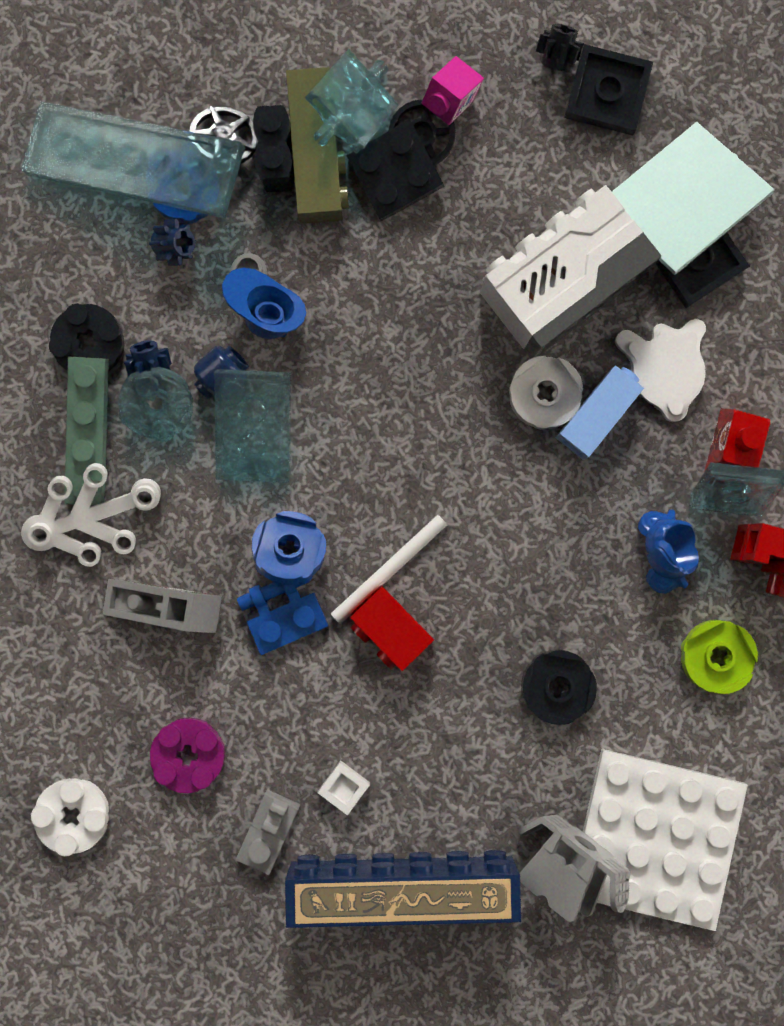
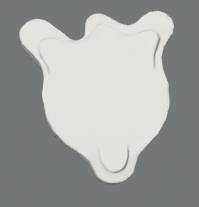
M699 319L690 320L680 329H674L662 323L657 324L652 329L651 341H645L630 330L621 331L615 338L617 348L627 356L631 363V371L639 378L638 383L644 387L639 397L652 404L669 422H678L687 415L689 405L700 393L704 385L706 375L704 361L700 353V341L706 332V326Z

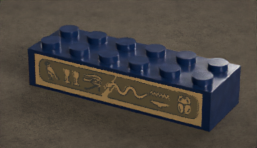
M501 850L485 851L484 857H469L468 852L451 851L446 853V858H432L431 853L413 852L409 854V859H394V854L376 853L372 855L371 860H357V855L338 854L335 856V860L320 861V856L301 855L297 857V861H291L285 879L286 928L521 922L520 873L513 857L506 856V852Z

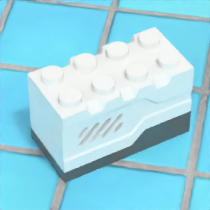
M607 185L597 192H594L592 188L586 191L574 202L576 207L569 214L565 215L563 211H560L545 224L547 229L540 237H535L533 233L528 235L516 245L515 249L517 252L510 259L506 260L504 256H501L486 268L488 274L482 279L484 282L480 294L530 358L540 356L644 277L662 257Z

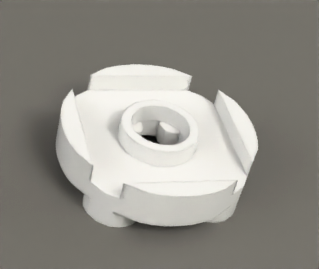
M546 356L531 358L523 363L513 376L509 387L511 407L521 421L541 430L560 427L567 423L579 410L583 391L581 377L577 370L564 359ZM539 384H543L545 387L550 385L554 387L555 391L551 394L554 399L553 401L548 402L546 399L540 400L537 397V394L540 392L537 387Z
M76 778L62 779L50 785L39 796L36 806L31 813V821L34 824L37 836L49 849L56 851L61 856L82 853L93 847L106 832L109 820L108 801L104 793L90 781ZM65 807L69 810L77 808L80 811V814L77 816L78 825L72 822L68 824L64 822L65 812L63 809Z

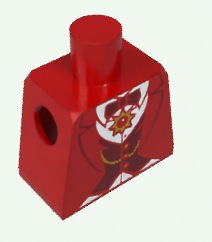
M721 408L704 475L739 484L757 472L770 427V419L739 410Z

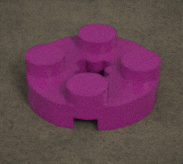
M192 717L180 718L164 726L154 738L150 749V764L154 771L155 780L159 784L165 785L168 789L178 793H194L209 787L221 772L225 761L224 743L217 731L206 721ZM185 745L192 746V752L198 754L197 760H191L189 765H184L183 759L178 758V751H183Z

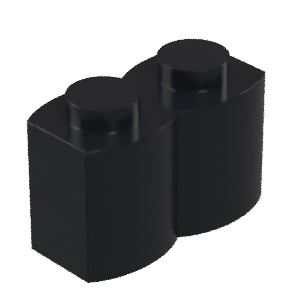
M284 105L257 106L253 117V129L258 142L255 152V166L263 188L266 192L292 191L295 184V176L291 156L292 139L288 113Z

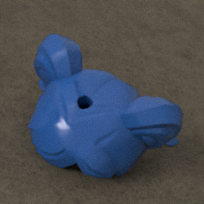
M671 509L668 510V514L657 511L647 512L643 514L638 522L639 531L646 537L647 560L652 567L646 575V581L651 589L662 594H667L678 587L685 589L688 586L685 576L693 573L698 568L699 563L698 551L695 547V533L692 525L686 521L676 520L675 510Z

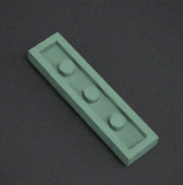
M68 357L65 477L70 479L73 488L69 497L65 499V504H75L84 484L83 474L89 465L98 463L106 468L109 359ZM92 470L89 472V477L93 481H100L102 474L97 470ZM105 483L98 488L91 503L92 506L104 502Z

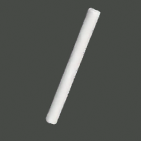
M439 515L435 516L331 613L339 624L345 621L447 526L446 522Z

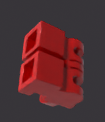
M764 523L738 525L730 560L748 564H763L761 572L770 574L765 593L784 598V529Z

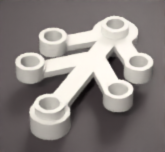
M93 463L86 468L83 474L84 484L71 513L55 519L62 500L69 497L73 488L70 479L65 476H56L48 485L49 496L41 514L31 516L23 524L21 530L22 539L29 548L36 551H46L56 547L78 556L79 562L87 567L94 566L99 562L101 557L100 546L94 542L82 543L63 533L77 529L111 543L114 550L119 554H128L135 547V535L129 530H118L98 521L135 507L143 511L155 508L161 496L160 487L151 479H140L133 485L131 493L90 507L98 488L104 485L108 476L107 470L103 465ZM92 470L99 471L102 474V479L100 481H93L89 477V472ZM63 483L67 488V492L57 493L54 490V484ZM143 491L148 492L152 499L148 502H143L138 498V494ZM34 530H44L47 537L44 539L37 538L34 535ZM120 537H126L131 541V545L126 548L121 547L117 540ZM87 549L93 550L96 553V558L93 560L86 559L83 551Z

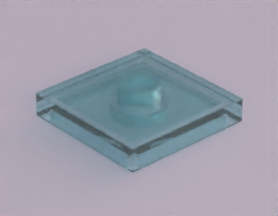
M710 462L690 495L689 508L762 516L784 487V470Z

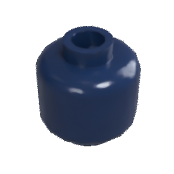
M215 346L195 364L194 373L198 380L194 384L198 391L207 399H211L214 396L220 400H228L248 381L246 370L249 368V365L233 347L228 346L225 349L221 346Z

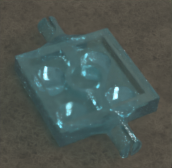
M348 49L305 96V99L314 107L324 122L318 131L314 133L315 141L323 136L318 142L319 145H327L328 141L335 134L343 139L357 154L367 145L399 104L379 83V80L388 71L387 65L378 71L384 61L376 60L374 65L368 70Z

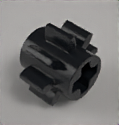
M553 24L550 31L544 30V34H540L536 47V52L543 54L541 63L550 69L558 71L567 70L568 64L575 65V62L579 61L584 43L576 41L578 31L563 24Z

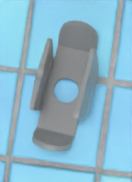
M558 814L540 817L518 830L520 836L531 834L544 827L553 832L551 837L520 872V882L536 896H545L549 907L566 921H575L578 912L585 917L593 914L607 875L610 877L611 908L614 912H624L629 898L630 870L614 859V856L579 828L570 825Z

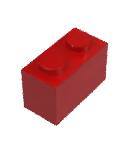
M383 586L350 617L355 622L350 628L363 642L367 643L371 639L381 649L376 655L391 670L397 666L403 671L434 641L433 637Z

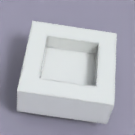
M340 760L318 790V794L348 815L370 786V782Z

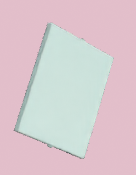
M696 122L615 188L612 193L662 255L659 261L676 275L774 193V188L741 161L737 154L732 153Z

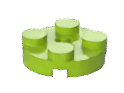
M708 620L702 622L688 633L686 639L681 644V664L686 676L693 684L707 692L718 694L734 693L745 687L754 675L751 673L754 670L755 662L758 661V650L755 641L746 629L730 621ZM716 647L719 650L726 649L728 653L723 658L725 663L723 666L716 662H711L712 650Z

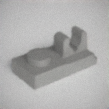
M267 789L236 857V861L270 875L300 804Z

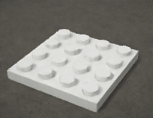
M601 749L583 832L614 856V859L630 870L629 898L625 910L716 931L747 784ZM607 875L597 903L611 906L610 877Z

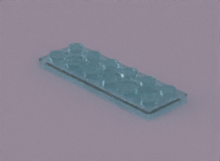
M40 101L21 171L32 177L226 218L245 147L240 141Z

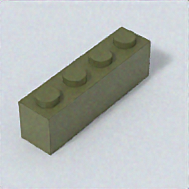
M330 67L286 70L297 213L300 224L342 221V209H349L347 186L340 187L339 174L346 173L344 151H337L336 139L343 138L341 115L334 116L333 104L340 103L338 80L331 81Z

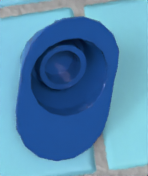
M239 268L232 270L225 276L222 284V293L225 301L237 314L245 318V323L249 330L256 336L264 339L284 338L288 332L296 330L303 324L306 308L301 298L266 274L255 269Z

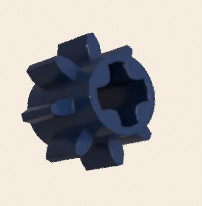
M166 219L163 226H153L154 233L151 236L149 245L156 254L157 261H167L168 266H181L182 259L193 258L192 252L195 249L196 240L193 233L189 230V224L179 225L178 219Z
M155 341L138 342L131 346V354L125 355L127 361L124 364L128 378L138 377L139 383L143 386H152L163 382L166 379L165 373L171 371L170 365L172 363L168 348L159 350Z

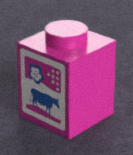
M455 56L432 77L421 104L450 125L474 101L484 77Z

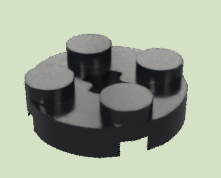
M79 303L70 305L66 311L59 315L51 329L49 350L56 358L58 364L67 371L68 357L109 359V370H111L119 362L124 351V336L119 322L108 310L98 305H82ZM89 331L94 332L92 338L97 341L94 347L87 346L85 350L80 349L82 345L78 340L80 335H87Z
M556 649L549 650L533 658L524 670L521 691L527 707L539 719L554 725H566L574 722L575 719L580 718L591 709L596 698L597 683L589 665L580 656L566 650ZM561 676L563 677V683L568 685V691H562L560 697H554V691L549 688L550 682H555L556 678Z

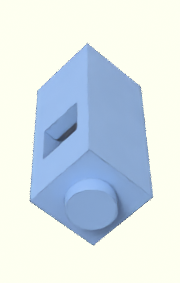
M615 365L611 368L555 438L582 460L590 457L643 391L644 387L638 383L639 378L637 375L625 367L620 369Z

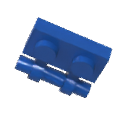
M272 582L263 587L258 584L249 588V593L237 598L242 611L256 606L260 616L247 621V624L260 655L329 626L315 592L301 598L297 588L305 584L285 585ZM286 593L290 603L271 611L267 601Z

